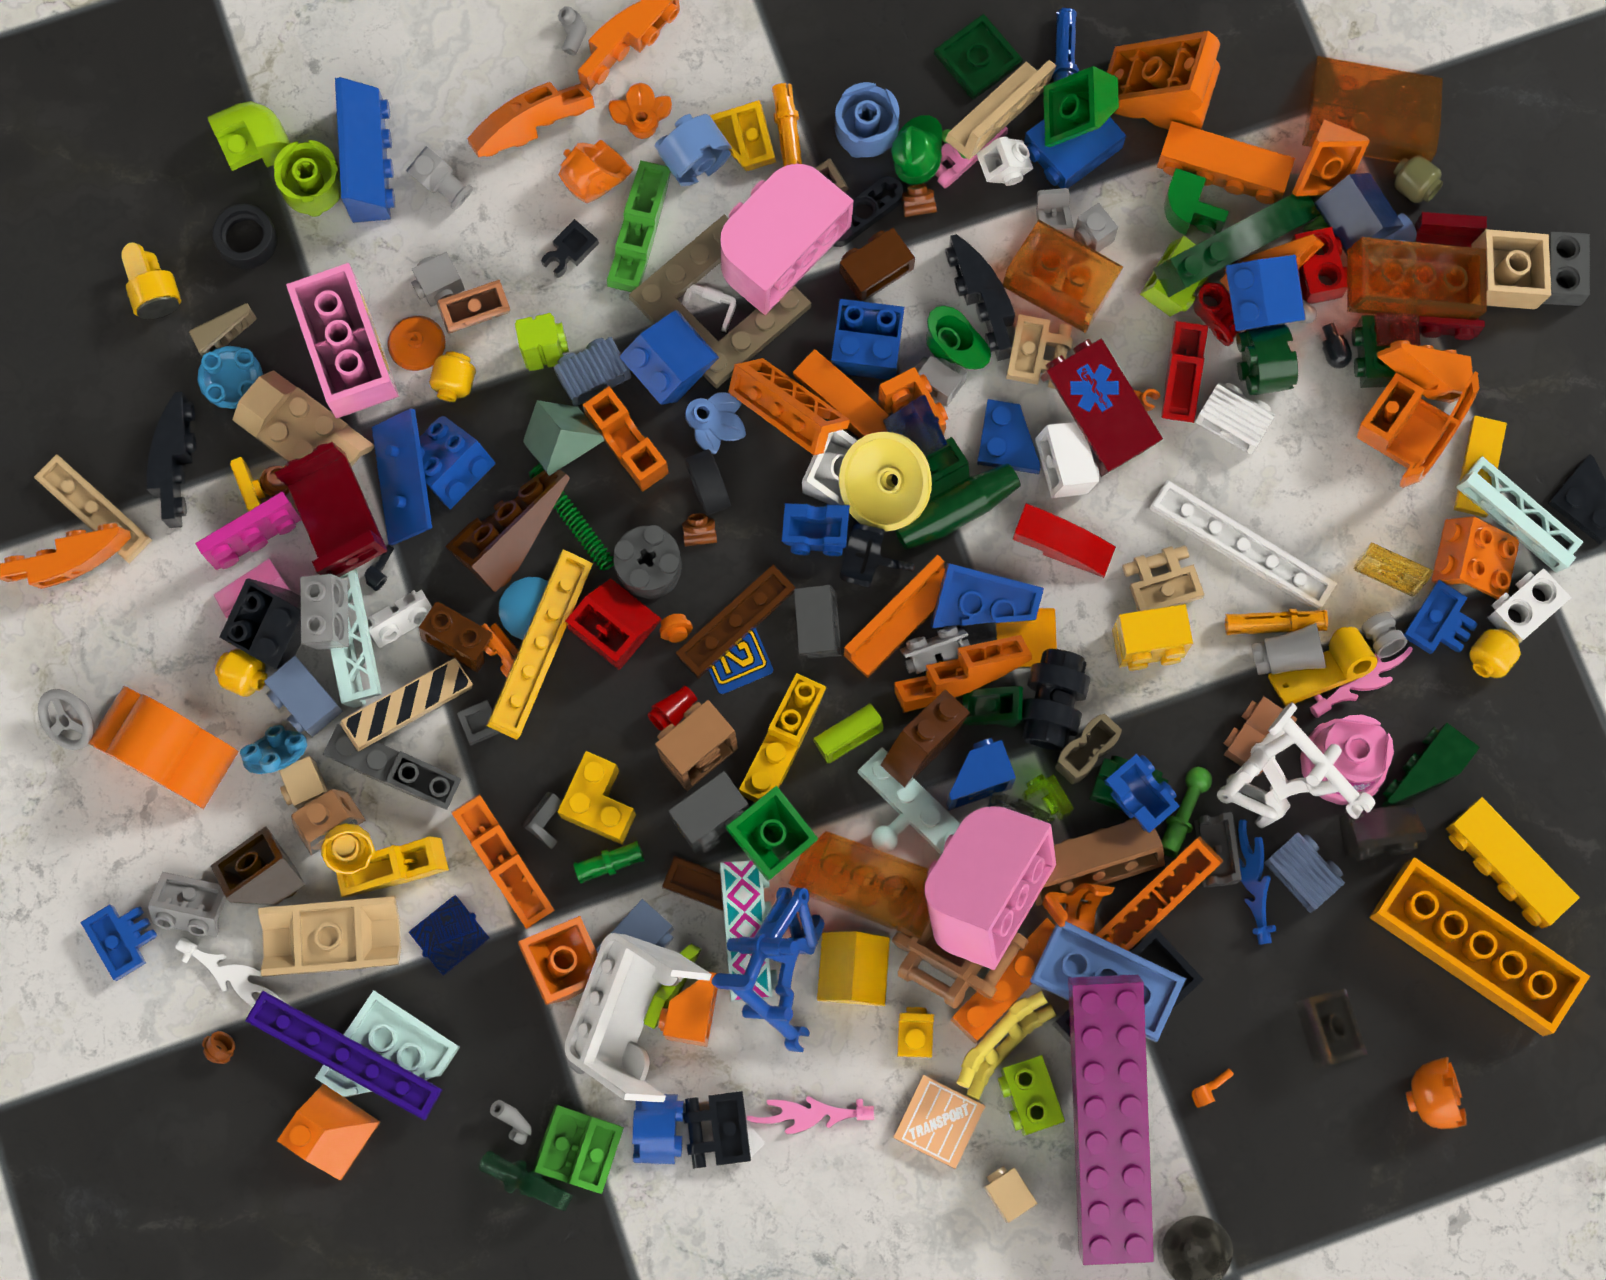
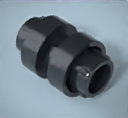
M1047 649L1042 653L1040 663L1032 664L1027 686L1036 692L1034 698L1023 700L1022 720L1020 721V723L1025 725L1022 735L1025 742L1036 747L1061 751L1068 745L1069 736H1076L1078 734L1082 713L1074 708L1075 701L1086 700L1091 680L1088 675L1084 674L1087 663L1082 656L1066 650Z

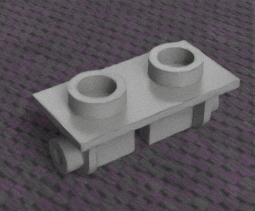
M949 626L937 632L938 636L929 639L917 637L906 642V647L899 649L905 658L910 657L909 660L905 661L908 673L915 672L917 675L926 671V665L937 663L935 655L939 653L943 661L957 659L958 648L970 645L968 639L962 641V638L967 637L968 633L962 627L957 629L956 626Z

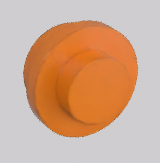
M672 614L661 621L659 632L662 639L677 643L685 640L692 632L693 627L691 621L687 620L684 614Z

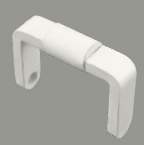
M693 284L686 290L681 304L687 308L692 293L701 295L702 298L710 301L729 304L730 306L721 329L722 332L727 333L736 308L735 298L724 294L722 290Z

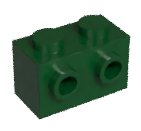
M1401 314L1362 315L1351 332L1352 345L1357 346L1358 358L1354 360L1355 377H1360V388L1386 387L1396 372L1377 357V352L1389 348L1392 342L1403 340Z

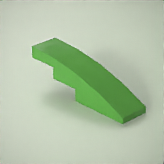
M640 160L623 213L624 221L615 245V256L607 278V287L632 292L642 283L671 171L667 166Z

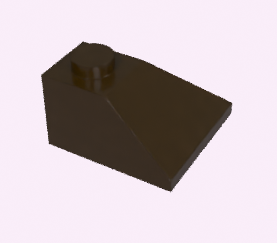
M267 826L211 865L217 881L230 903L277 905L284 899L292 897L299 888L305 885L296 867Z

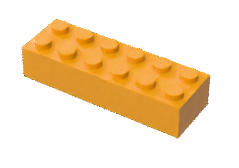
M1415 857L1405 862L1369 916L1377 924L1541 1036L1553 1034L1590 978L1581 969Z

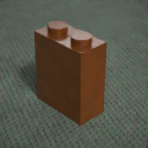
M944 690L902 730L880 765L905 788L948 746L970 712L947 690Z

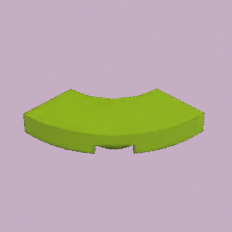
M691 943L680 954L696 963L701 948ZM683 978L676 986L661 985L654 994L643 1020L645 1025L652 1029L659 1025L661 1009L668 1008L669 1000L681 992L688 978Z

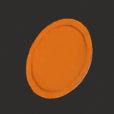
M411 316L401 320L393 327L388 337V351L391 358L397 365L407 370L419 371L433 366L436 358L442 356L445 349V335L442 328L434 320L424 316Z

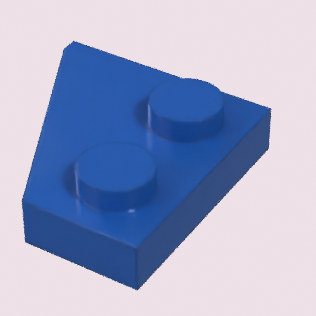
M988 399L977 465L999 467L1010 464L1014 471L1039 474L1041 465L1020 404Z

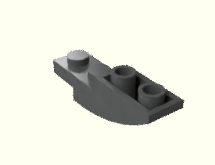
M337 724L323 753L324 756L348 766L362 775L445 810L448 809L461 781L460 778L379 742H375L358 752L340 724Z

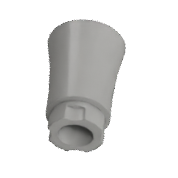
M1316 623L1290 633L1264 639V642L1251 644L1258 675L1270 672L1274 675L1288 671L1326 668Z

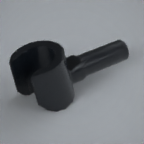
M391 545L386 546L387 552L383 553L378 562L370 566L365 572L366 584L374 591L380 590L387 581L388 577L381 571L394 550V547Z

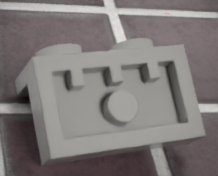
M162 872L148 904L151 922L164 929L176 928L189 931L196 936L207 935L217 937L219 932L218 919L226 897L219 884Z

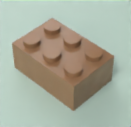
M709 700L702 705L700 702L692 705L684 713L685 719L676 727L673 724L667 726L657 736L659 741L655 743L661 762L686 791H689L738 749L735 730Z

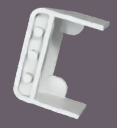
M608 934L601 944L565 1041V1053L568 1060L623 1100L664 1102L666 1096L645 1082L650 1065L649 1056L646 1050L637 1044L644 1026L643 1020L660 983L665 986H676L683 978L710 981L712 974L678 952L626 934Z

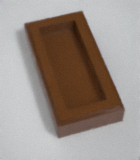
M674 856L662 888L723 911L720 873Z

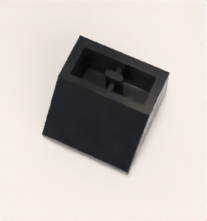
M250 578L246 579L219 638L270 667L279 669L296 655L301 645V596L288 589Z

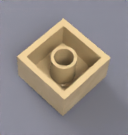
M1486 229L1472 243L1474 305L1537 309L1551 296L1549 234Z

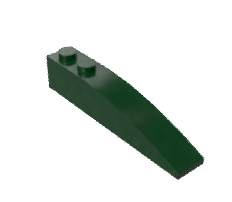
M1291 194L1174 256L1153 270L1169 298L1321 214L1314 205L1311 196H1294Z

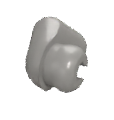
M564 7L558 14V19L562 22V26L568 34L562 50L569 55H576L586 34V26L576 10H573L571 7Z
M497 1100L491 1105V1115L513 1127L508 1134L509 1139L521 1145L525 1144L528 1135L531 1136L532 1130L531 1125L521 1113L502 1100Z

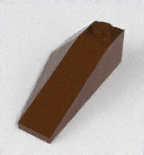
M560 469L550 476L545 470L520 487L516 498L507 502L501 500L494 505L496 512L482 522L477 517L445 547L483 584L496 592L511 580L512 575L521 566L570 477Z

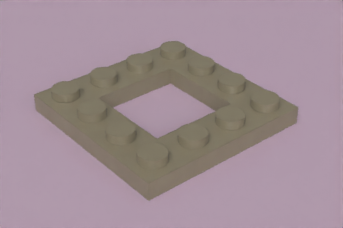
M725 214L629 294V299L653 324L674 310H678L719 357L703 374L716 389L732 376L735 364L750 361L811 308V302L794 285L766 315L758 309L754 310L728 334L717 341L681 304L678 298L721 263V232L729 219Z

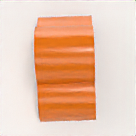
M1203 31L1116 46L1107 73L1118 77L1119 108L1114 114L1129 118H1145L1150 123L1167 130L1170 128L1171 121L1201 129L1220 72V64L1216 60L1220 48L1218 38L1210 31Z
M126 686L122 687L88 743L202 809L209 802L239 752L179 713Z

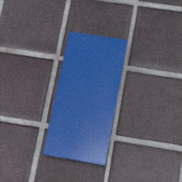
M411 408L372 427L388 545L398 544L432 529L416 411Z

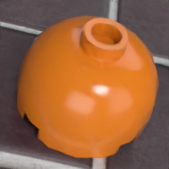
M1448 1057L1430 1061L1418 1068L1411 1080L1412 1091L1406 1092L1410 1111H1418L1423 1122L1441 1130L1467 1125L1465 1108H1458V1105H1461L1460 1098H1462L1454 1068L1451 1062L1448 1063Z

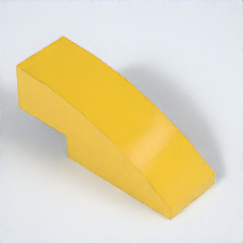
M429 836L401 846L392 845L377 850L366 869L351 875L338 873L336 875L341 897H348L411 882L448 871L449 869L442 839Z

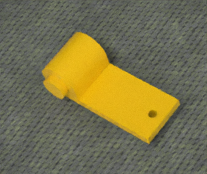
M1341 627L1333 633L1329 642V651L1323 653L1326 668L1288 671L1274 675L1272 673L1268 674V679L1285 707L1291 702L1294 704L1364 677L1374 670L1378 662L1377 658L1357 628Z

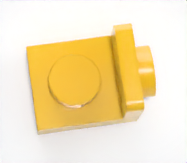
M906 1007V1013H899L897 1057L932 1058L934 1014H927V1008Z

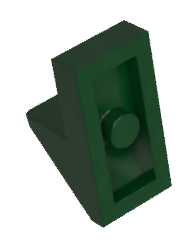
M1010 686L976 689L964 694L962 705L970 714L963 724L968 726L1000 724L1013 728L1022 720L1023 687Z

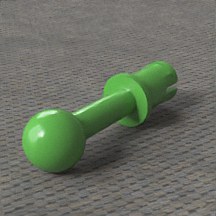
M1194 767L1188 771L1185 778L1188 789L1176 817L1169 816L1166 820L1168 826L1161 841L1165 856L1177 857L1186 834L1191 833L1193 829L1188 821L1200 793L1206 792L1212 785L1211 773L1203 767Z

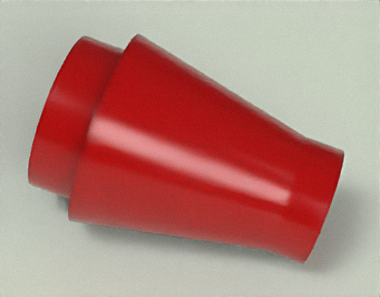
M683 686L680 690L652 705L648 718L659 731L664 730L670 724L676 727L683 719L684 713L697 701V697L691 689Z

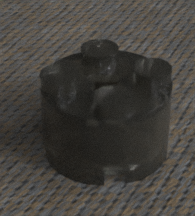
M1197 1215L1183 1216L1169 1223L1161 1232L1158 1239L1157 1255L1161 1268L1171 1280H1222L1232 1262L1233 1245L1227 1231L1214 1220ZM1192 1242L1195 1246L1202 1247V1252L1198 1253L1199 1260L1197 1261L1194 1257H1188L1187 1251L1191 1249Z

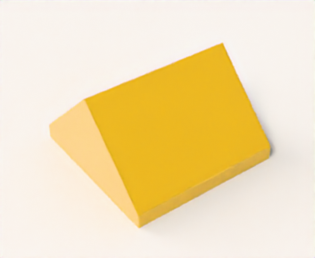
M858 931L822 932L817 1001L885 1006L890 938Z

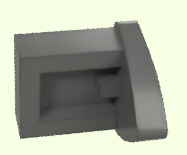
M546 792L521 825L552 849L558 841L546 832L543 827L560 807L562 800L555 794Z

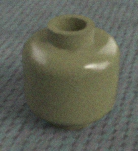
M1416 155L1410 160L1407 158L1402 159L1393 172L1396 175L1394 188L1414 203L1422 201L1428 203L1443 185V181L1440 180L1441 170L1421 155Z

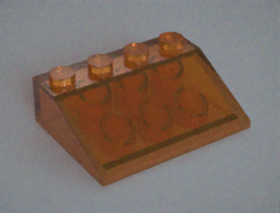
M1317 56L1302 145L1312 147L1325 119L1366 136L1370 142L1364 152V157L1399 163L1404 158L1410 160L1416 155H1421L1431 162L1437 152L1440 133L1443 78Z

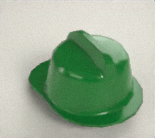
M920 115L911 119L901 128L892 144L891 153L896 174L903 182L909 185H919L927 182L936 174L940 167L942 157V125L936 118L930 115Z
M939 306L929 313L926 345L934 357L938 359L943 358L950 363H956L966 369L974 370L984 368L990 362V347L961 312L953 307Z

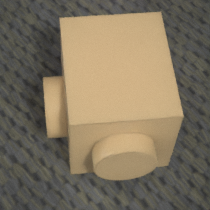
M310 756L278 770L284 782V786L280 787V790L288 806L293 804L299 810L328 791L316 761Z

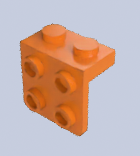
M1475 516L1446 519L1431 581L1436 583L1438 580H1441L1447 585L1466 584L1498 600L1503 594L1509 592L1519 541L1516 537Z

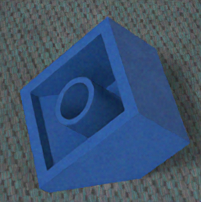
M1296 255L1226 265L1236 331L1241 332L1306 320Z
M674 310L639 334L619 356L661 405L678 402L719 359L718 355L678 310Z
M992 738L973 745L974 749L969 751L949 793L946 803L948 811L1012 789L1016 776L1002 740L993 742Z

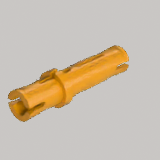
M776 84L772 87L776 111L773 116L774 122L778 125L783 166L802 164L797 129L799 114L795 110L792 84Z
M1295 608L1288 609V612L1225 614L1226 635L1272 632L1290 633L1314 623L1317 624L1318 631H1327L1328 628L1327 610L1297 611Z

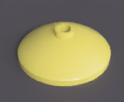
M894 432L868 434L857 440L849 448L842 460L839 472L840 494L844 505H850L849 513L860 524L884 529L885 531L904 528L913 523L922 514L930 498L932 479L927 459L913 441L901 434ZM893 475H896L898 478L896 486L892 483Z

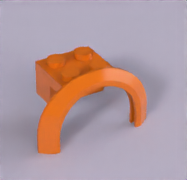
M1475 371L1464 386L1462 394L1450 416L1422 399L1425 389L1396 372L1361 422L1356 438L1407 468V471L1402 476L1400 487L1405 488L1420 482L1445 450L1479 391L1478 372Z

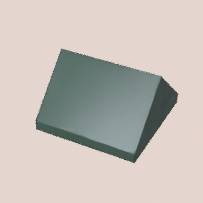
M539 400L536 401L523 440L525 446L549 476L605 441L600 432L578 406Z

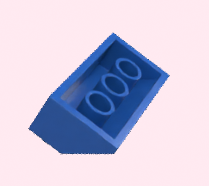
M342 77L335 78L341 199L353 223L391 220L390 208H395V194L393 188L389 189L388 179L394 177L392 159H387V148H392L390 129L385 128V119H390L388 99L383 100L377 87Z

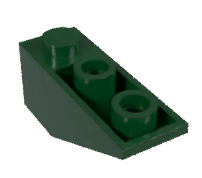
M1449 723L1444 724L1439 730L1433 727L1422 741L1426 747L1421 754L1417 755L1414 752L1402 767L1406 771L1400 781L1393 779L1382 795L1387 799L1381 807L1387 809L1452 780L1463 771L1480 747Z

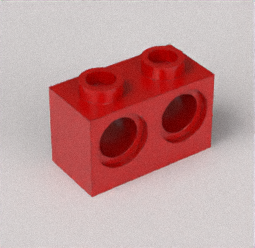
M1328 227L1294 234L1291 241L1313 234L1324 243L1321 247L1324 255L1314 254L1298 269L1303 300L1309 304L1342 298L1351 280L1349 270L1346 266L1343 267L1340 258L1342 255L1341 240L1339 237H1335L1333 228ZM1326 276L1331 279L1333 284L1325 285L1320 282L1318 277Z

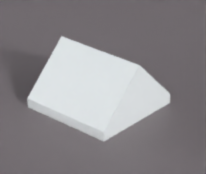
M844 430L829 433L824 453L813 455L802 480V493L830 505H844L839 489V472L845 454L857 440Z

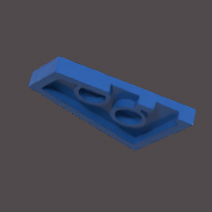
M947 563L930 627L939 628L944 626L1036 620L1044 588Z

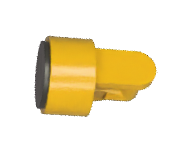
M128 243L122 250V261L129 280L126 284V291L133 313L143 319L159 318L172 313L181 303L173 274L169 271L161 270L154 253L144 251L140 244Z

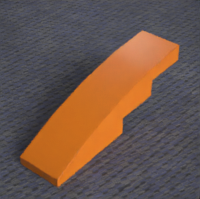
M814 349L793 371L794 377L821 400L850 419L847 429L859 439L871 433L894 432L914 442L873 399L817 350Z
M1021 635L958 648L957 659L926 665V676L894 682V692L904 713L924 708L944 690H947L955 698L991 683L1032 660V654Z
M480 793L451 811L453 817L526 929L555 911Z

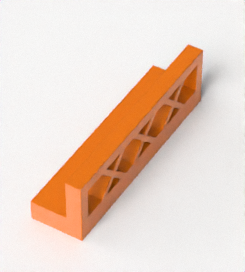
M764 358L734 365L728 393L811 454L818 455L824 453L829 433L848 428L850 419Z
M939 555L915 576L844 647V656L867 678L934 613L945 572V561Z

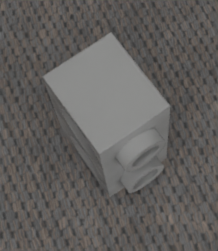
M333 574L300 577L301 643L317 650L349 647L348 581Z

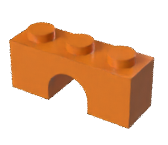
M610 386L583 404L586 417L603 436L605 443L642 492L669 474L666 460L648 437L645 438L633 423L628 410Z

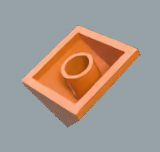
M1324 119L1292 194L1294 196L1324 195L1346 176L1355 174L1370 140L1364 135Z
M581 916L518 942L546 1005L570 1000L584 992L598 953Z

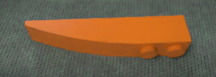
M1199 836L1110 920L1096 936L1127 951L1131 950L1224 860Z

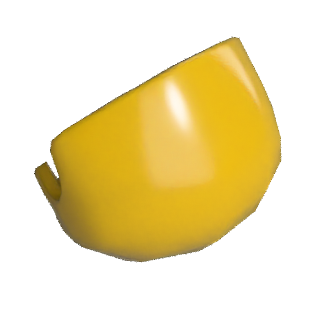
M344 823L335 826L326 834L321 845V856L325 864L338 874L351 875L366 869L373 854H375L374 844L369 833L356 824Z

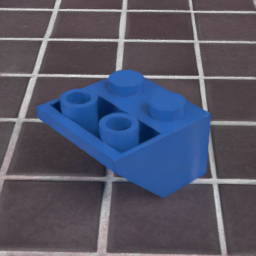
M840 299L831 363L845 375L885 380L895 377L905 307Z

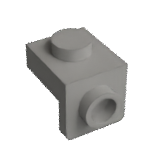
M1068 188L1039 190L1037 192L1036 216L1041 241L1074 238Z

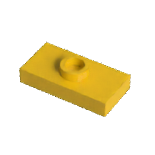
M242 457L231 460L232 471L247 510L250 511L262 504L261 499L266 497L265 492L260 486L259 479L253 480L250 469Z

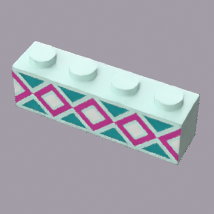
M751 860L720 863L728 974L744 975L752 955L730 952L727 949L728 939L754 937L772 908L771 901H764L763 889L770 888V882L765 879ZM769 958L764 960L753 991L762 999L772 998V991L778 985L777 970H770ZM730 990V1002L743 1001Z

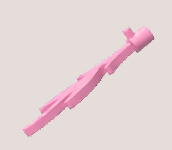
M1408 647L1402 655L1388 662H1382L1381 658L1375 653L1374 655L1378 662L1373 671L1364 677L1341 685L1328 699L1323 698L1320 694L1314 696L1317 703L1310 707L1311 713L1314 717L1319 718L1331 710V706L1344 701H1356L1358 695L1351 693L1350 690L1370 691L1390 684L1393 680L1392 677L1381 678L1379 674L1389 671L1402 663L1410 655L1413 648Z
M808 1096L806 1100L811 1104L810 1109L790 1101L767 1100V1105L781 1108L782 1113L772 1117L747 1116L748 1121L760 1124H775L786 1120H794L795 1124L787 1128L785 1133L795 1134L815 1126L826 1115L830 1116V1120L826 1124L827 1128H831L837 1122L848 1118L857 1117V1121L874 1120V1106H863V1099H856V1110L843 1109L823 1104Z

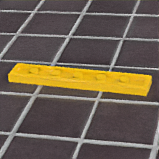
M564 549L560 553L486 726L516 740L520 737L566 629L565 620L575 608L593 563Z

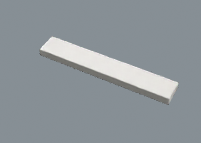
M1168 479L1149 508L1315 611L1322 609L1337 585V582Z

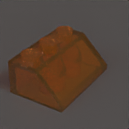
M1038 220L1008 266L1002 285L1007 290L1086 333L1105 303L1123 266Z

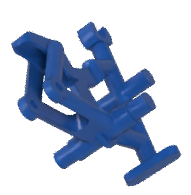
M781 887L777 891L776 902L754 937L730 938L727 941V949L730 952L752 954L744 975L718 973L712 978V984L717 989L732 990L746 1003L742 1008L744 1018L765 1019L785 1037L784 1045L788 1051L803 1053L804 1048L800 1046L798 1039L799 1036L809 1037L810 1032L806 1027L792 1026L789 1023L793 1017L794 992L791 989L792 975L798 955H812L814 953L825 923L820 915L814 914L811 916L808 905L809 892L806 888H797L792 897L790 888ZM797 912H799L800 920L803 927L802 930L797 916ZM789 927L791 937L782 938ZM766 958L781 963L778 985L775 988V992L780 996L778 1006H770L753 991Z

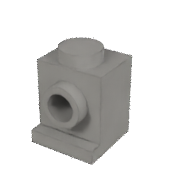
M1097 203L1078 216L1074 229V238L1072 239L1089 259L1114 242L1118 226L1100 203Z
M931 355L928 359L924 356L916 366L918 374H924L932 387L931 397L946 407L966 381L967 371L961 368L958 373L955 372V367L943 358L938 360Z

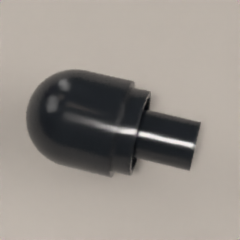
M1334 323L1323 326L1322 329L1326 340L1322 342V349L1328 364L1337 369L1346 367L1352 360V351L1348 340L1344 335H1338Z

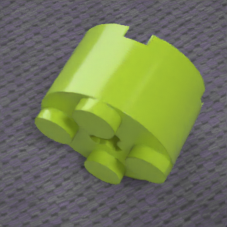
M308 140L309 142L298 143L297 141L290 143L279 152L274 161L276 185L283 199L292 209L312 217L320 216L323 212L332 208L341 197L340 167L331 150L318 141Z

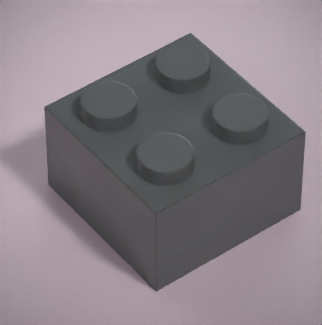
M723 771L671 808L669 814L672 822L693 851L697 853L702 849L706 853L720 843L718 837L727 831L725 827L747 810L749 805L725 771Z

